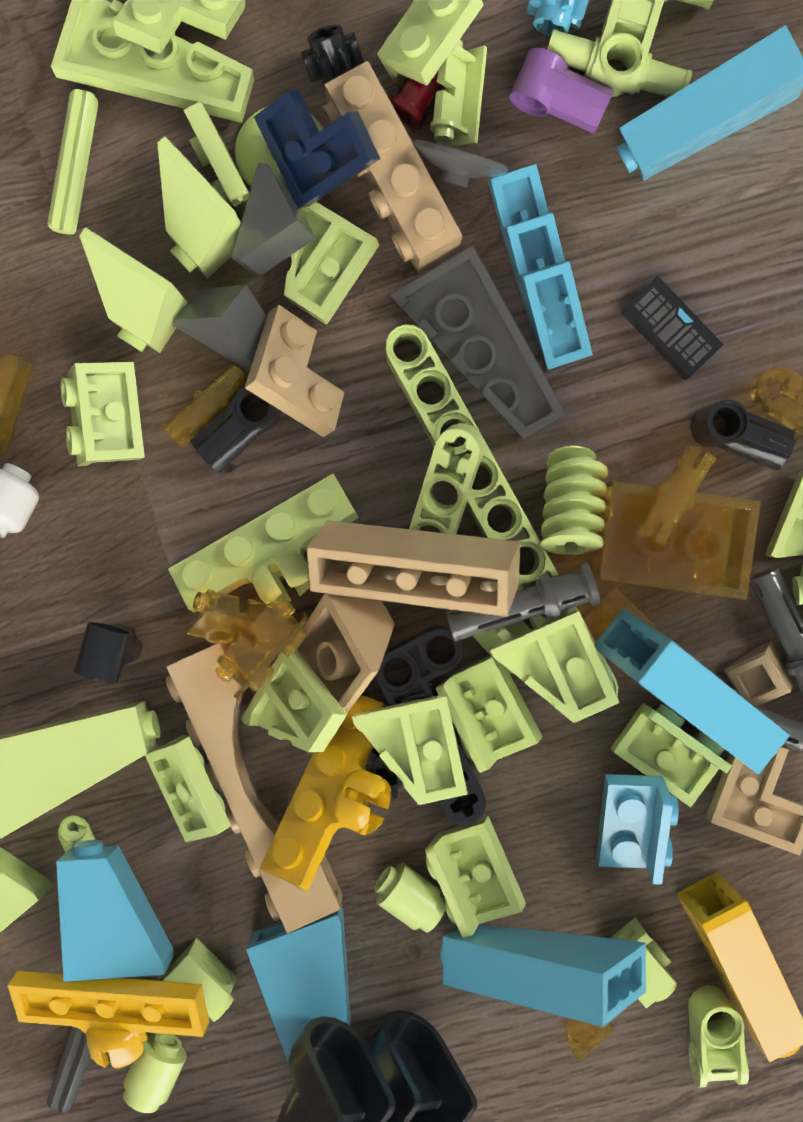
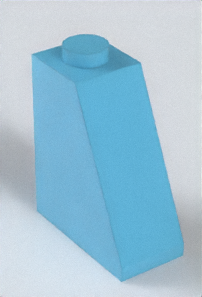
M86 840L74 843L72 849L56 861L63 981L164 975L174 957L173 947L120 847H103L102 840Z

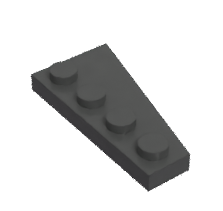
M474 246L469 247L390 295L523 439L530 437L566 416Z

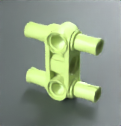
M611 0L601 36L596 37L595 41L553 28L547 50L556 53L564 59L568 67L585 72L584 77L614 90L611 97L620 96L624 93L631 95L634 93L639 94L640 90H645L669 98L689 85L693 72L651 59L652 53H649L663 3L667 2V0ZM714 0L677 1L709 10ZM618 60L626 66L627 70L616 71L609 65L608 61Z

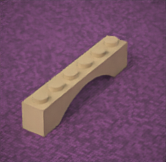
M228 639L168 665L167 670L170 674L166 677L168 690L176 703L182 702L190 718L186 720L188 734L196 747L202 745L209 760V763L205 765L207 775L214 789H222L229 804L225 808L227 818L234 833L238 834L241 832L249 848L245 851V857L250 871L255 878L261 876L268 890V893L265 894V901L273 920L278 921L281 919L286 932L290 933L341 910L343 893L325 854L308 891L259 869L280 822L260 799L250 781L242 757L239 722L246 679Z

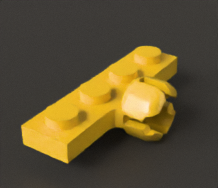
M360 695L348 711L347 716L324 752L313 753L259 869L308 891L329 843L338 829L347 828L361 835H367L376 831L382 824L384 818L370 813L371 808L367 807L366 803L369 802L388 810L392 796L391 787L381 776L365 770L373 745L362 731L356 728L352 715L387 707L383 702Z
M16 971L8 984L19 1022L80 1028L86 1035L91 1058L104 1068L109 1065L106 1052L109 1053L112 1067L115 1069L130 1065L138 1059L144 1050L143 1042L149 1039L147 1032L203 1037L209 1023L202 984L126 978L64 982L63 974Z

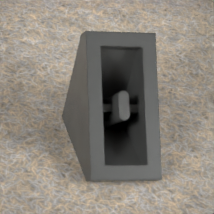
M258 162L231 258L252 274L261 276L316 239L301 208L298 209L285 181L268 164Z
M246 284L199 289L174 319L173 326L250 372L267 316Z

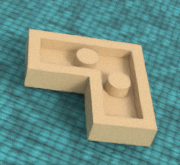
M277 305L267 315L245 389L324 437L335 430L344 392L307 368L317 330L282 306Z
M781 746L759 775L729 753L726 762L731 764L732 767L727 774L722 772L705 818L710 823L800 856L803 849V804L773 793L789 749Z

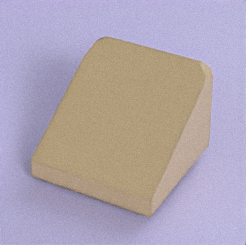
M772 641L762 644L724 668V672L735 690L754 706H759L790 693L795 681L793 676L787 674L785 670L786 664Z

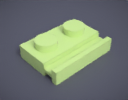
M199 101L183 110L196 134L189 141L203 167L209 164L212 165L218 177L216 181L212 182L213 188L231 207L234 206L242 219L250 193L203 103Z

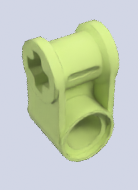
M711 985L699 987L692 993L688 1002L690 1027L689 1061L695 1085L698 1088L707 1087L708 1082L735 1080L738 1085L747 1084L749 1070L745 1053L743 1019L722 989ZM723 1012L717 1020L708 1021L714 1013Z

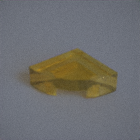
M565 1018L566 1035L570 1047L579 1062L615 1031L611 1022L604 1027Z

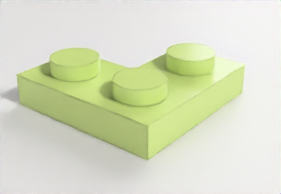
M127 0L114 19L115 35L159 54L162 53L181 21L226 40L245 9V0Z

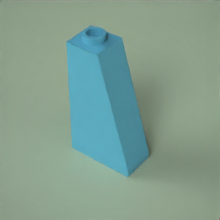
M785 25L620 127L619 130L623 143L617 146L616 149L628 172L631 173L638 169L644 181L799 98L803 89V56L787 26Z
M624 608L621 609L594 644L597 651L758 775L790 736L672 640Z
M342 904L341 910L290 933L286 932L282 921L252 932L246 951L288 1062L291 1048L312 1019L321 1016L333 1017L351 1026Z
M484 924L478 925L473 936L463 938L459 929L443 936V944L440 951V959L443 964V985L600 1027L608 1024L646 992V943Z

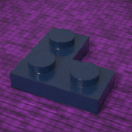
M299 90L287 91L254 116L298 209L314 204L381 159L358 111L347 112L319 132Z

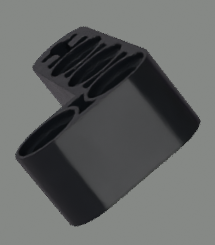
M433 626L385 651L376 678L389 706L435 696L429 681L452 670L462 658L463 648L461 641L455 642L451 629L446 626ZM437 636H446L453 643L451 655L442 661L434 660L426 653L429 641ZM402 658L407 661L411 666L409 677L401 682L389 680L383 670L389 660ZM455 735L462 770H465L463 775L467 794L471 803L463 806L459 800L456 801L455 797L440 800L439 803L451 821L456 824L468 825L481 818L485 811L486 799L481 784Z

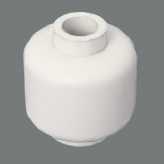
M5 463L2 469H0L1 538H5L7 533L21 532L39 501L38 491L29 483L32 476L25 470L9 463Z

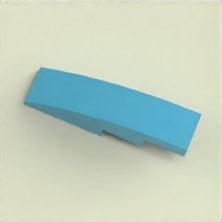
M537 164L487 179L514 276L545 369L549 370L592 356L570 261H565L553 212H548Z

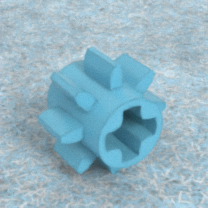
M529 0L526 13L535 16L533 25L537 31L551 37L553 28L568 33L570 27L580 29L589 0Z

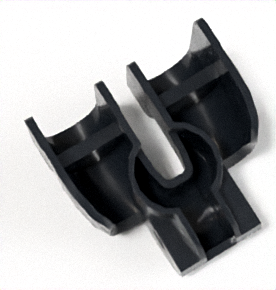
M401 1010L389 1013L371 1039L368 1047L360 1033L348 1023L337 1018L321 1016L312 1019L306 1025L291 1048L288 1064L294 1085L282 1105L277 1122H468L477 1109V1099L443 1038L435 1027L423 1017Z

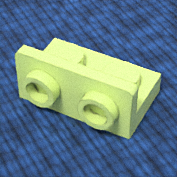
M134 362L75 363L67 372V378L61 379V398L63 406L71 408L72 426H67L66 442L69 454L76 455L77 466H88L96 462L141 460L144 458Z
M187 735L179 736L145 755L185 842L216 836L231 826L225 813L224 802L221 796L214 790L204 769L203 757L199 750L194 747L190 737Z

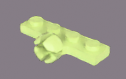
M331 474L175 564L168 570L187 608L194 613L248 583L253 584L260 599L265 604L272 607L281 606L292 601L282 582L283 579L287 581L291 588L295 587L299 596L310 589L309 568L304 558V553L326 521L351 523L359 517L335 475Z

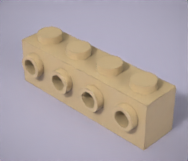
M369 61L324 84L327 104L322 106L329 125L347 112L358 111L381 158L357 174V176L364 175L372 188V191L368 194L374 209L381 219L387 217L395 231V234L392 235V240L404 262L410 260L417 274L458 253L463 235Z
M327 520L307 547L311 592L507 616L519 586L520 541Z

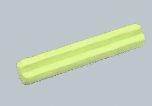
M73 89L69 95L47 222L48 227L52 231L65 235H73L77 229L99 103L93 93L80 89Z

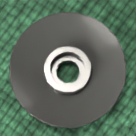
M417 139L413 143L416 150L425 159L442 170L439 180L467 188L470 178L497 177L507 174L508 167L501 163L459 149Z

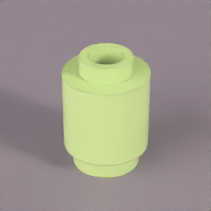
M405 863L399 864L396 868L388 866L375 884L374 890L378 892L376 904L413 930L420 928L426 933L430 932L445 913V898L441 896V889Z
M156 1033L148 1035V1041L143 1042L144 1050L141 1056L129 1068L123 1082L125 1088L123 1098L136 1111L142 1113L156 1112L160 1105L167 1102L187 1058L181 1041L173 1034Z

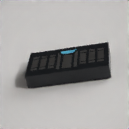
M659 276L620 312L684 380L690 378L724 345Z

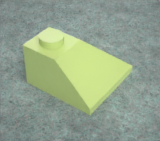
M164 136L157 144L165 230L176 244L170 252L189 273L197 267L208 279L232 257L241 223L231 206L168 138Z
M85 227L80 234V239L107 316L121 328L117 336L140 352H143L146 345L161 353L176 329L173 326L174 319L188 302L171 282Z

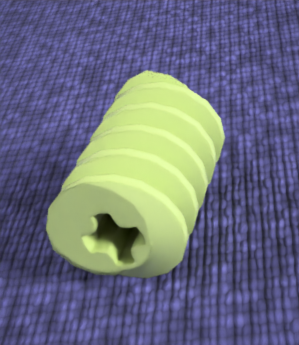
M579 445L556 448L547 457L549 469L545 477L547 487L544 492V499L546 504L542 511L544 522L541 527L543 540L540 543V547L548 552L560 555H578L596 551L603 547L604 541L602 537L595 533L602 531L605 527L604 520L597 515L602 514L606 510V504L600 497H603L607 492V486L601 480L607 477L608 469L603 463L595 461L597 456L589 448Z

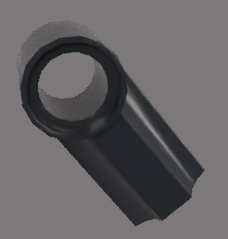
M245 387L236 393L230 405L190 441L195 451L218 473H221L264 431L276 426L281 418L282 411L269 404L268 414L264 419L256 422L250 420L246 410L247 404L257 395L245 389Z
M727 399L705 406L698 410L691 420L692 436L700 445L709 448H721L772 470L781 469L784 462L791 456L796 443L794 440V430L748 412L742 404L735 400ZM715 413L720 414L726 422V431L723 436L718 434L713 427L712 421Z
M88 622L74 672L89 679L117 683L122 668L126 664L139 659L143 643L138 640L134 628L120 624L112 626L98 622Z

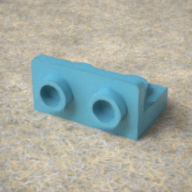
M605 774L596 849L599 867L646 868L651 884H662L664 867H670L673 858L672 842L669 837L670 825L676 826L679 816L677 798L670 795L663 776Z

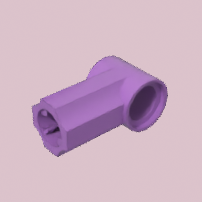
M532 48L525 58L509 99L515 107L527 114L543 117L549 113L594 134L614 90L568 70L565 60L556 53L544 48Z

